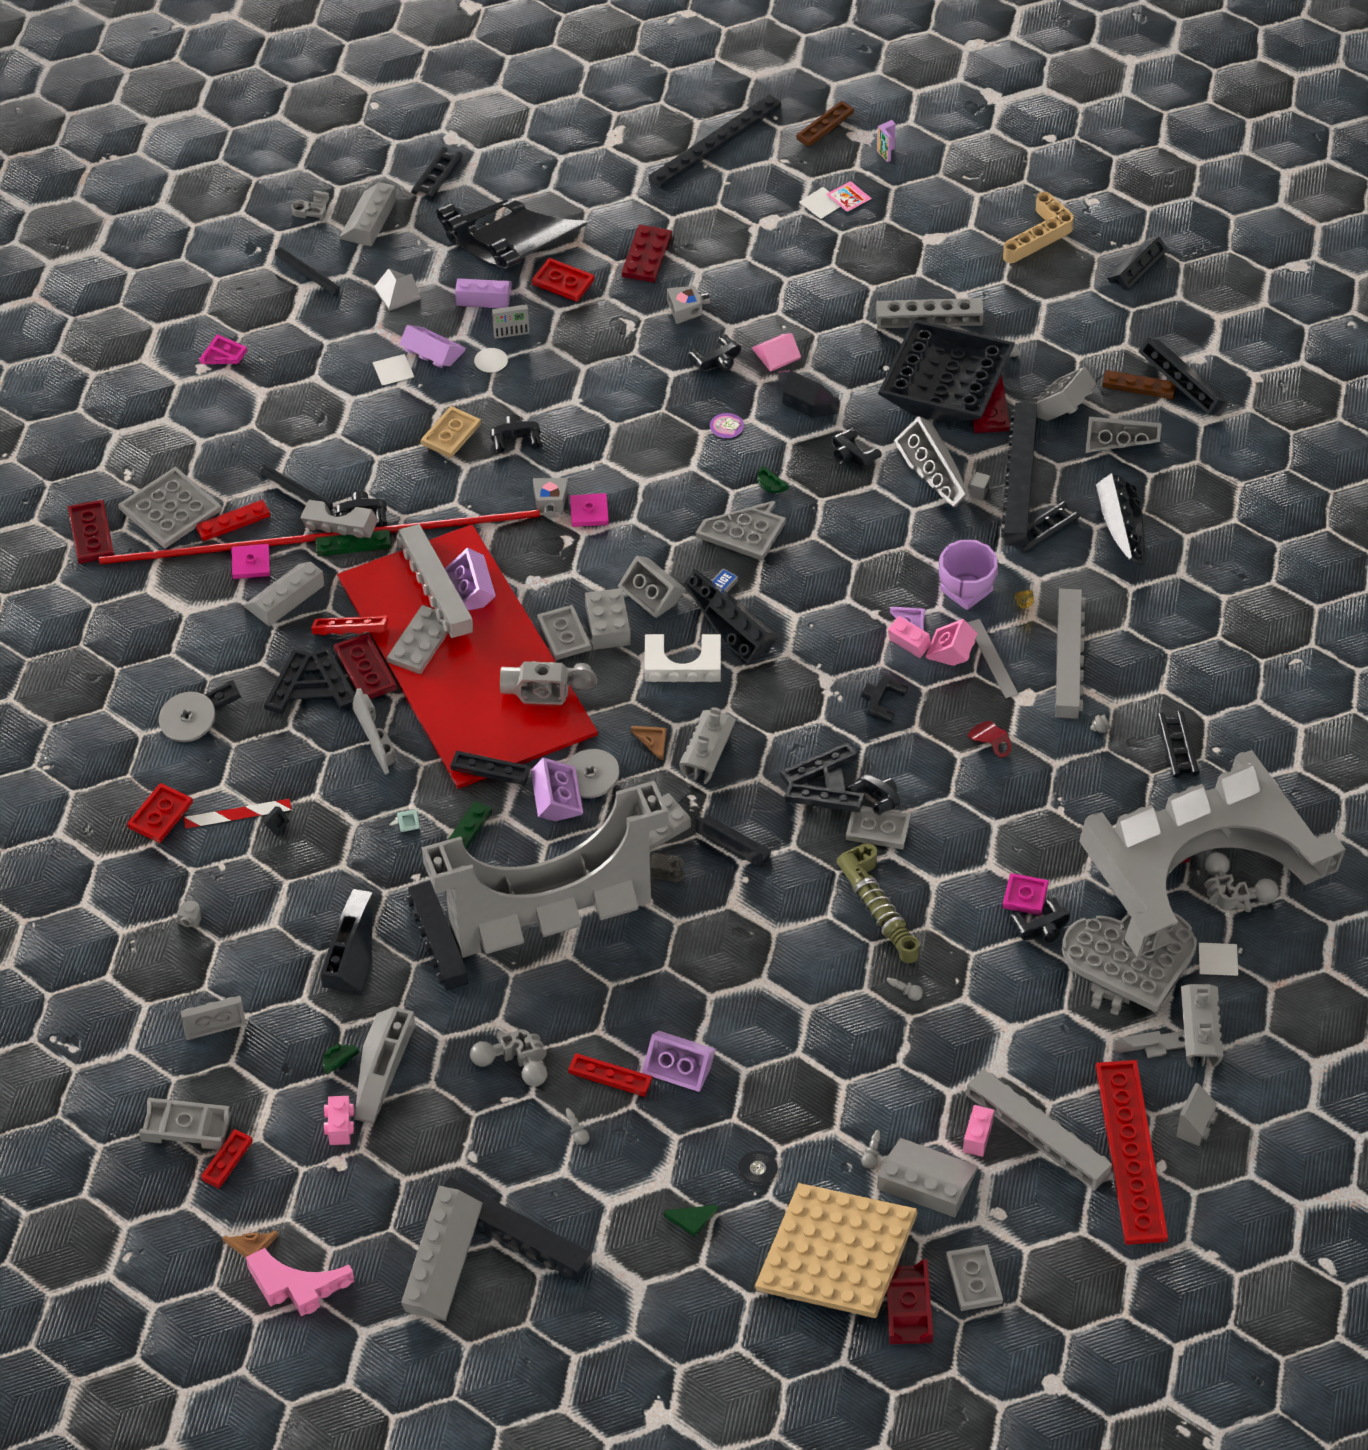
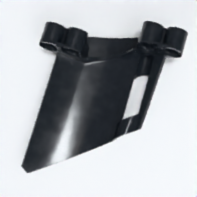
M503 200L466 216H463L460 213V209L456 208L452 203H448L436 210L437 217L450 242L460 245L479 260L505 270L522 262L523 257L588 225L587 220L562 219L525 209V205L517 200ZM506 207L512 212L480 229L475 228L476 220L498 209Z

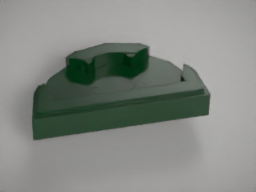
M764 466L759 469L757 480L763 490L771 493H780L789 489L787 483Z
M336 1044L330 1047L325 1052L323 1058V1070L326 1075L359 1054V1049L351 1044L350 1046Z

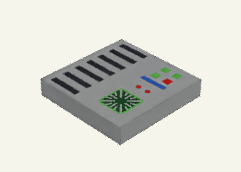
M527 304L492 310L495 339L529 334Z

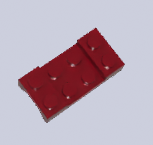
M923 1259L914 1266H897L886 1292L889 1344L933 1343L928 1260Z

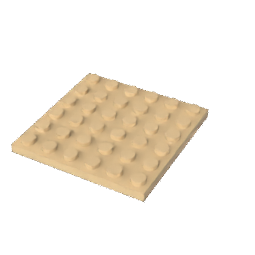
M798 1183L755 1284L756 1291L876 1318L918 1214L917 1209Z

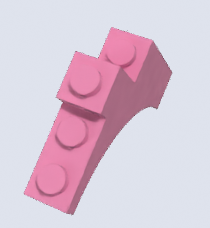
M265 1248L246 1257L248 1269L270 1307L280 1304L290 1297L300 1316L313 1313L320 1307L319 1299L326 1298L341 1288H347L354 1282L353 1270L350 1265L326 1272L300 1271L280 1263Z

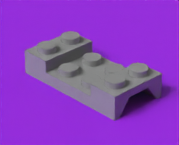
M669 793L662 796L668 810V826L649 831L650 850L691 828V818Z
M148 1098L145 1123L139 1131L140 1139L143 1142L162 1143V1139L201 1143L202 1148L220 1150L225 1142L231 1117L229 1106Z

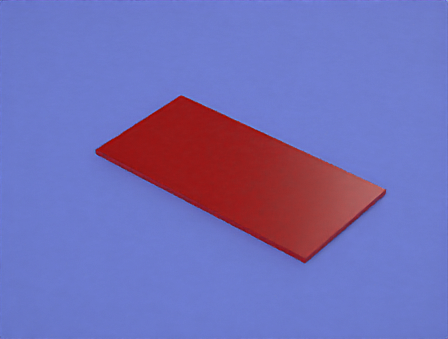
M473 524L433 538L429 542L444 569L467 548L483 554L496 596L483 608L468 610L472 617L473 632L453 638L448 633L421 674L387 662V656L420 607L424 605L435 609V607L430 605L429 596L424 594L422 584L418 583L415 571L412 572L409 560L405 559L403 550L337 574L340 584L359 617L388 616L389 623L385 631L381 633H368L457 789L486 779V777L451 770L450 765L456 750L517 764H525L598 735L596 727L571 686H568V696L562 705L524 704L516 694L500 693L501 667L519 668L523 662L556 663Z

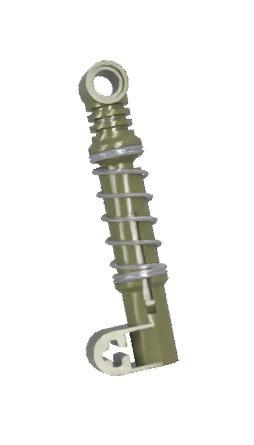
M866 843L842 853L836 862L852 884L854 894L861 897L860 902L866 904L865 909L871 912V918H875L877 920L876 925L882 927V934L889 938L896 947L900 960L905 963L917 961L919 958L918 939L911 936L906 929V922L900 913L895 912V906L890 904L888 897H885V892L880 889L877 880L867 873L876 867V847Z

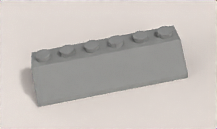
M438 1186L401 1301L405 1312L446 1321L483 1205L482 1202L460 1190Z

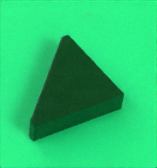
M708 1205L665 1210L664 1217L695 1237L716 1214L719 1206Z

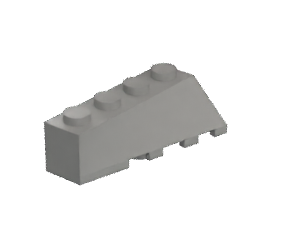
M1089 416L1085 453L1160 442L1162 423Z

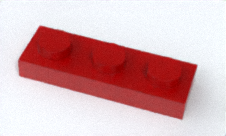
M234 1129L201 1175V1180L220 1189L252 1144V1137Z

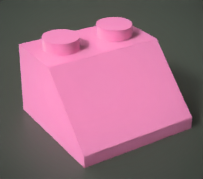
M964 619L938 628L925 657L929 660L952 666L964 663L970 657L969 654L975 644L978 633Z

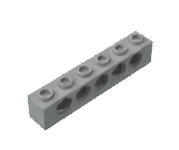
M982 298L876 301L877 329L909 328L913 319L945 327L983 325Z

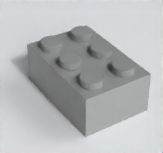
M622 588L585 593V607L593 650L631 645L630 627Z

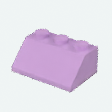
M457 279L455 289L456 306L509 307L512 281Z
M411 325L406 326L399 345L405 347V351L412 354L416 352L419 354V358L426 361L430 359L434 361L433 364L441 368L443 366H451L466 349L424 327Z
M467 548L445 568L467 610L483 608L496 596L483 554Z
M542 758L531 770L538 817L559 821L582 815L583 808L576 768Z
M657 1031L652 1034L642 1073L700 1092L711 1069L716 1049Z

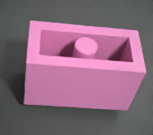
M900 616L888 628L890 641L918 658H921L931 646L929 633Z
M977 1105L973 1106L964 1137V1153L984 1156L993 1124L994 1109Z

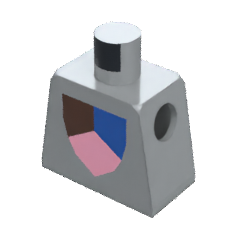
M694 286L667 289V302L676 324L701 316L702 305L710 303L709 294L699 295Z
M533 478L537 510L544 512L547 518H553L555 512L564 511L568 495V478Z

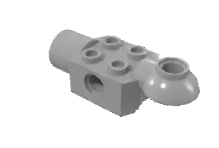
M523 662L519 668L501 667L500 693L516 694L524 704L562 705L568 696V686L576 689H589L597 683L596 674L586 663H578L574 668H567L563 663Z

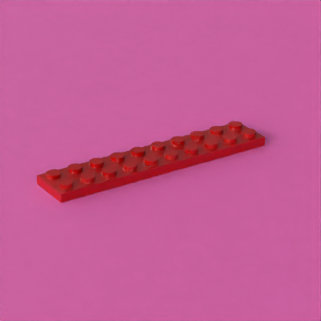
M1137 1060L1096 1063L1095 1068L1125 1245L1167 1242L1168 1234Z

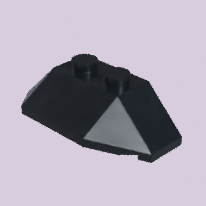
M792 370L779 371L777 373L778 390L782 403L812 418L839 413L840 399L834 397L821 384Z

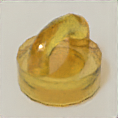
M1033 590L1020 591L1014 594L1017 604L1021 608H1028L1034 603ZM1029 598L1028 603H1022L1021 600Z

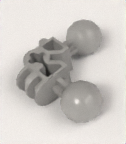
M1214 852L1206 858L1205 869L1208 874L1214 877L1204 883L1211 904H1218L1223 910L1242 908L1246 912H1250L1252 910L1251 899H1257L1262 903H1271L1278 897L1279 888L1275 881L1261 879L1252 888H1247L1245 881L1233 887L1234 879L1232 874H1226L1230 868L1227 856Z
M523 1029L508 1034L498 1031V1044L492 1045L486 1041H479L471 1048L470 1058L477 1066L486 1067L492 1064L495 1056L502 1054L505 1061L512 1060L517 1055L519 1066H524L521 1074L523 1081L527 1085L532 1087L540 1086L547 1078L546 1067L543 1063L538 1062L546 1056V1050L543 1049L544 1046L538 1034H530Z

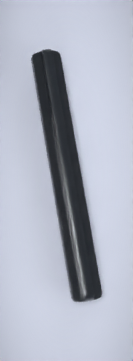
M278 247L275 249L277 257L333 295L339 293V286L284 248Z
M264 464L260 468L262 475L303 499L325 502L330 511L333 509L332 502L270 466Z

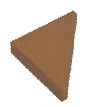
M631 726V732L660 760H664L667 728Z
M275 1230L272 1233L264 1234L257 1232L234 1237L225 1235L223 1242L246 1258L263 1248L266 1249L279 1235Z

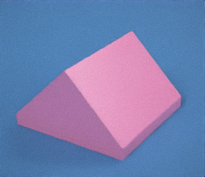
M792 333L782 334L752 347V350L770 372L801 359Z

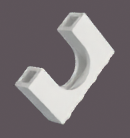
M645 634V682H721V634H702V651L700 656L693 662L686 664L675 663L666 657L664 653V634Z

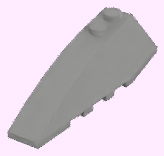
M918 416L894 439V442L909 467L915 470L922 479H925L932 488L936 489L948 503L956 507L967 496L961 475L932 422Z

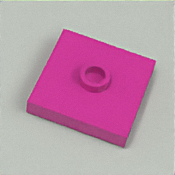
M606 493L570 495L572 527L609 525Z
M269 544L232 547L233 579L270 576Z
M1010 873L1002 908L1042 916L1049 880Z

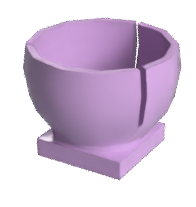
M959 540L949 544L948 547L946 546L938 561L939 577L942 582L940 591L964 609L969 610L993 591V584L998 575L997 556L988 545L977 540Z

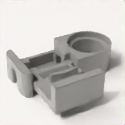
M314 190L313 202L294 201L291 205L292 214L301 218H306V216L316 217L323 221L324 215L327 213L326 205L329 201V193ZM297 207H303L302 210H296Z

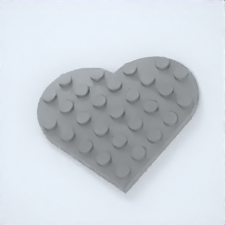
M1173 912L1178 920V924L1166 928V932L1172 942L1137 958L1125 941L1131 920L1130 914H1127L1121 921L1107 916H1096L1093 919L1086 920L1082 918L1077 920L1066 930L1062 943V953L1065 961L1075 973L1157 1013L1192 961L1197 940L1191 931L1192 927L1190 924Z

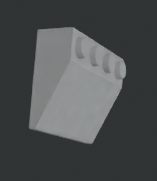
M900 1138L886 1158L878 1174L877 1189L956 1218L978 1166Z

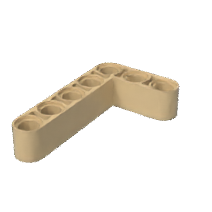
M1038 193L1036 197V212L1045 221L1007 240L1004 243V261L1015 263L1070 234L1073 230V214L1050 193Z

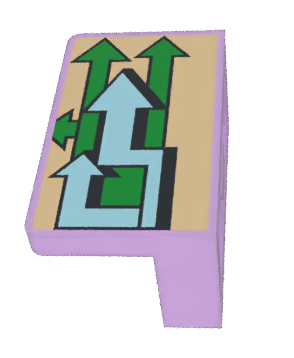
M892 120L879 125L877 132V152L886 162L891 161V150L895 149L896 124Z

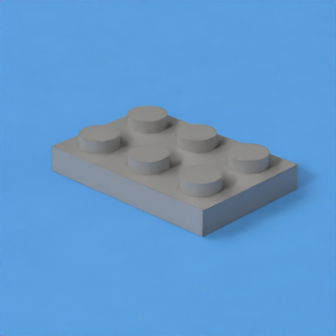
M573 605L537 615V620L555 660L591 650V644Z
M862 806L860 813L851 811L846 840L904 849L911 814L888 810L879 816L873 812L872 807Z
M240 996L229 997L225 1000L209 1002L206 1005L190 1007L180 1011L186 1040L246 1025Z
M988 1245L946 1252V1259L961 1311L1003 1304V1297Z

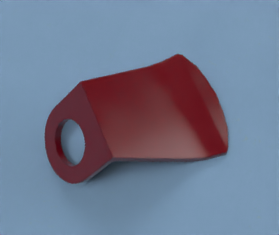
M992 721L982 722L973 727L968 733V737L974 741L991 743L994 753L998 757H1006L1011 752L1012 744L1008 733L997 727ZM1001 742L1007 744V750L1004 753H1000L998 750Z

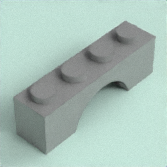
M308 500L300 517L306 528L310 530H323L327 533L336 532L341 535L349 534L359 538H370L378 521L372 509L355 507L347 515L334 517L331 516V511L325 502Z

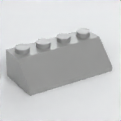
M379 182L365 190L339 239L372 247L396 203L395 186Z
M312 562L298 564L245 603L244 607L270 627L325 586L323 571Z

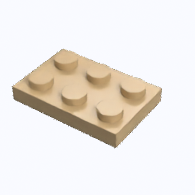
M450 406L423 436L421 445L452 458L481 425V419Z

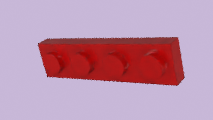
M262 499L196 525V531L204 542L270 517V511Z
M388 616L315 619L311 630L312 634L319 635L331 633L339 635L346 633L362 634L364 632L381 633L386 630L389 620Z
M575 1053L568 1068V1074L644 1097L652 1083V1076L577 1053Z

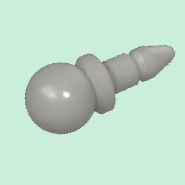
M887 978V982L891 986L904 991L903 995H907L909 999L917 1001L923 996V990L920 986L911 985L910 982L906 985L897 979Z
M567 1108L566 1115L573 1128L570 1130L573 1133V1140L578 1145H585L589 1141V1133L583 1129V1124L579 1125L575 1114Z
M876 1130L873 1134L870 1146L865 1149L866 1153L861 1159L862 1165L867 1169H873L878 1164L877 1156L879 1152L876 1150L880 1141L879 1130Z

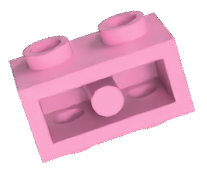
M349 1096L328 1097V1105H324V1115L328 1117V1122L324 1123V1135H328L330 1145L350 1144L351 1134H354V1122L351 1121V1116H354V1104H350Z

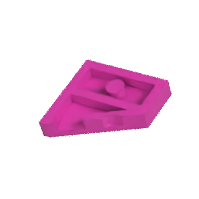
M217 334L199 358L201 364H239L248 350L246 346Z

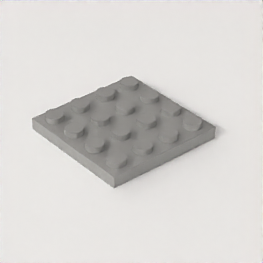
M177 467L172 468L118 504L119 509L164 549L194 530L197 524L209 520L222 511V507L217 501Z

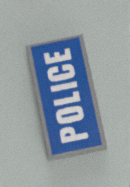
M722 569L712 581L728 592L738 582V576Z

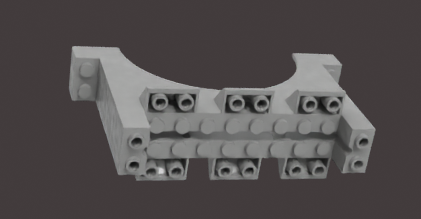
M1252 750L1245 753L1241 752L1235 756L1231 771L1229 773L1224 772L1218 777L1214 789L1205 790L1203 784H1200L1198 786H1191L1181 793H1174L1168 798L1166 808L1159 812L1155 811L1152 805L1140 807L1133 813L1120 816L1115 830L1103 812L1089 815L1085 819L1079 842L1130 914L1131 920L1125 941L1137 958L1172 942L1166 932V928L1178 924V920L1169 905L1166 879L1177 865L1194 854L1214 848H1241L1255 851L1271 857L1286 866L1304 885L1338 871L1346 850L1333 831L1328 834H1321L1317 838L1313 835Z
M655 781L617 791L610 815L591 837L558 857L527 866L500 867L483 863L467 852L461 836L422 847L423 863L435 893L446 890L450 929L461 957L464 958L481 953L480 941L486 954L524 943L521 926L535 922L538 923L543 937L580 927L581 920L578 910L594 905L600 920L638 910V906L651 903L649 831L668 826V810Z

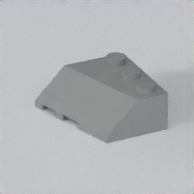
M1086 367L1058 378L1045 389V393L1033 400L1034 403H1037L1038 418L1049 421L1067 412L1071 414L1078 409L1077 406L1085 401L1084 398L1092 393V388L1096 385Z

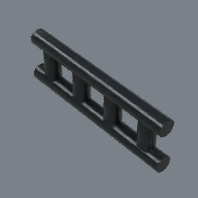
M442 147L412 188L411 193L417 195L421 191L427 193V199L432 200L463 156L462 153L457 151L455 155L446 153V147ZM441 159L450 161L447 166L439 164ZM434 169L442 172L440 177L431 174ZM428 180L435 184L431 188L425 186L424 183Z
M1063 501L1028 523V532L1031 531L1037 537L1031 541L1027 539V546L1020 547L1021 552L1026 553L1080 518L1079 514L1074 512L1070 515L1064 509L1067 508V504ZM1057 513L1064 518L1059 523L1051 519ZM1043 522L1050 527L1045 532H1042L1037 527Z
M1178 711L1175 718H1166L1164 713H1159L1157 716L1173 777H1180V771L1191 770L1194 776L1199 775L1200 772L1184 712ZM1179 725L1181 732L1170 733L1168 726ZM1183 740L1185 747L1174 748L1172 741ZM1187 755L1189 762L1178 764L1176 756Z

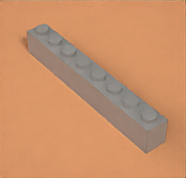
M420 524L399 529L398 547L403 549L405 559L409 560L412 572L415 571L418 583H421L423 586L424 594L429 596L430 605L435 607L438 619L442 620L444 630L448 631L451 638L472 633V617Z
M1059 589L1055 702V717L1078 719L1079 711H1083V700H1080V696H1083V685H1080V681H1083L1084 670H1080V667L1084 665V655H1080V652H1084V641H1081V637L1084 638L1085 627L1081 626V623H1084L1085 612H1081V609L1085 608V598L1082 597V590Z
M983 1069L967 1084L966 1095L981 1107L994 1109V1116L1092 1190L1095 1191L1111 1175L1112 1164L1106 1157L1100 1156L1090 1145L1080 1141L1074 1133L1065 1130L1059 1122L1052 1120L1041 1109L1030 1104L1025 1097L1015 1093L1009 1085L1003 1084L993 1073Z

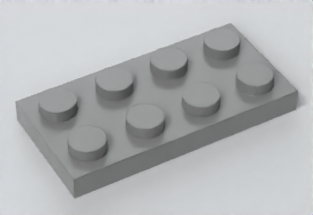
M424 605L420 607L387 656V662L418 674L423 672L448 634V631H445L443 628L442 620L438 619L435 609Z

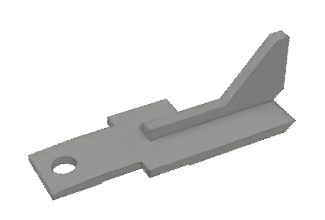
M1160 1031L1121 1038L1114 1037L1113 1050L1123 1053L1145 1049L1147 1058L1167 1055L1166 1051L1185 1048V1041H1179V1038L1185 1039L1184 1031L1160 1034Z

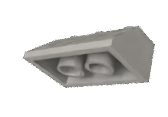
M642 556L634 558L618 584L622 591L655 618L676 605L686 589L652 560Z

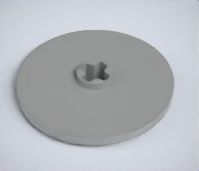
M184 692L172 697L164 704L159 714V726L166 737L176 742H190L202 737L210 730L215 720L213 703L207 696L198 692Z
M583 750L573 755L565 763L576 768L581 798L602 796L609 792L619 779L620 769L617 760L604 750Z

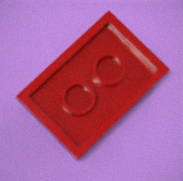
M548 258L533 277L532 285L578 302L594 282L595 276Z
M160 783L128 821L127 826L129 829L161 843L192 805L193 798Z

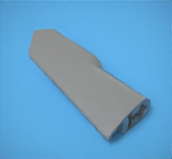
M360 688L354 696L353 710L370 741L371 749L384 774H388V766L395 761L394 747L386 731L380 728L376 729L374 725L376 719L375 708L368 694L363 695Z

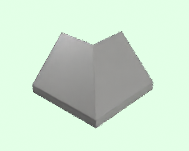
M388 269L374 286L375 291L389 311L421 299L412 274L404 275Z

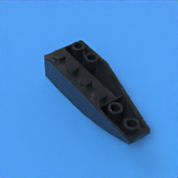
M1111 473L1096 484L1102 513L1107 527L1119 548L1130 560L1142 566L1144 565L1143 513L1138 497V489L1134 484Z
M693 569L684 586L715 632L721 634V641L748 664L768 652L779 635L729 593L699 571Z
M353 889L336 926L321 971L323 988L362 994L372 963L373 892Z

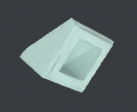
M417 809L397 813L401 832L420 829Z

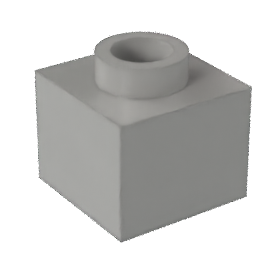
M976 472L974 478H970L968 483L970 497L984 500L989 490V475Z

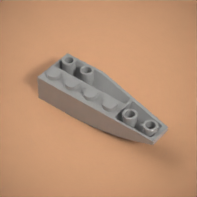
M393 1007L376 1014L362 1050L355 1120L370 1124L375 1123L414 1030L415 1018L413 1011Z

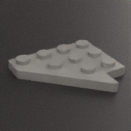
M771 501L705 519L696 531V538L763 561L784 527L786 518L772 514L776 502Z

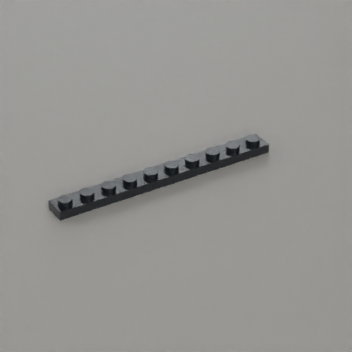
M768 94L650 174L649 181L660 189L779 109L781 102Z

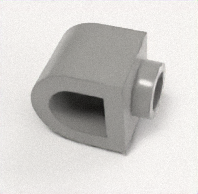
M186 901L180 906L177 914L179 924L185 927L198 928L201 921V912L197 902Z

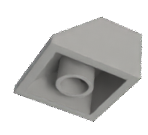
M1195 1083L1181 1111L1176 1137L1200 1146L1203 1139L1207 1140L1211 1130L1209 1128L1210 1123H1215L1218 1112H1215L1217 1103L1198 1083Z

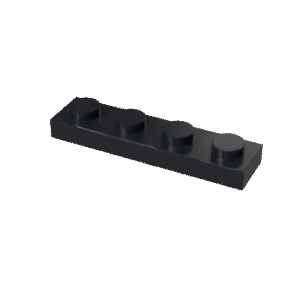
M457 750L450 765L453 771L525 786L530 774V766Z

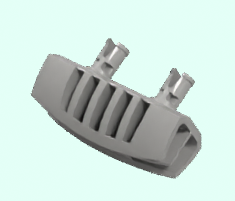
M718 708L702 711L698 725L695 727V732L692 734V739L689 740L686 752H684L679 763L684 779L694 770V780L698 778L702 770L706 771L704 784L711 779L736 719L728 714L721 713V710Z
M1210 984L1181 986L1187 1063L1192 1068L1195 1056H1200L1201 1064L1204 1066L1205 1058L1208 1056L1212 1067H1216L1223 1059L1222 1041H1220L1222 1033L1219 1032L1221 1029V1024H1219L1220 1015H1218L1220 1008L1217 1006L1219 1003L1218 987Z

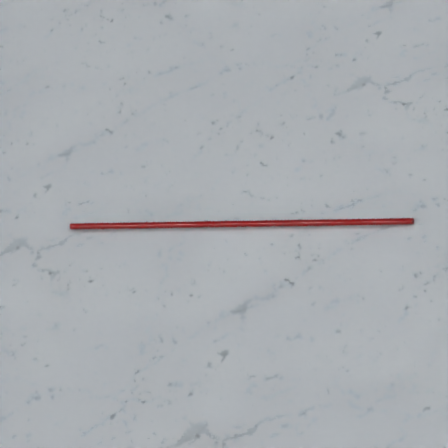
M532 510L375 527L373 532L389 530V533H397L399 529L418 524L424 530L540 517V511ZM336 532L105 556L99 557V564L230 551L232 547L263 544L276 546L313 542L318 537L341 534Z

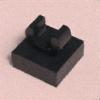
M275 806L262 820L273 834H279L289 823V819L281 807Z

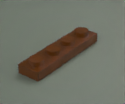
M841 100L796 134V139L810 147L854 114V108Z
M1106 370L1102 385L1103 388L1173 400L1176 385L1171 381Z

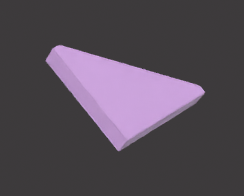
M890 607V613L896 619L900 616L924 630L925 609Z

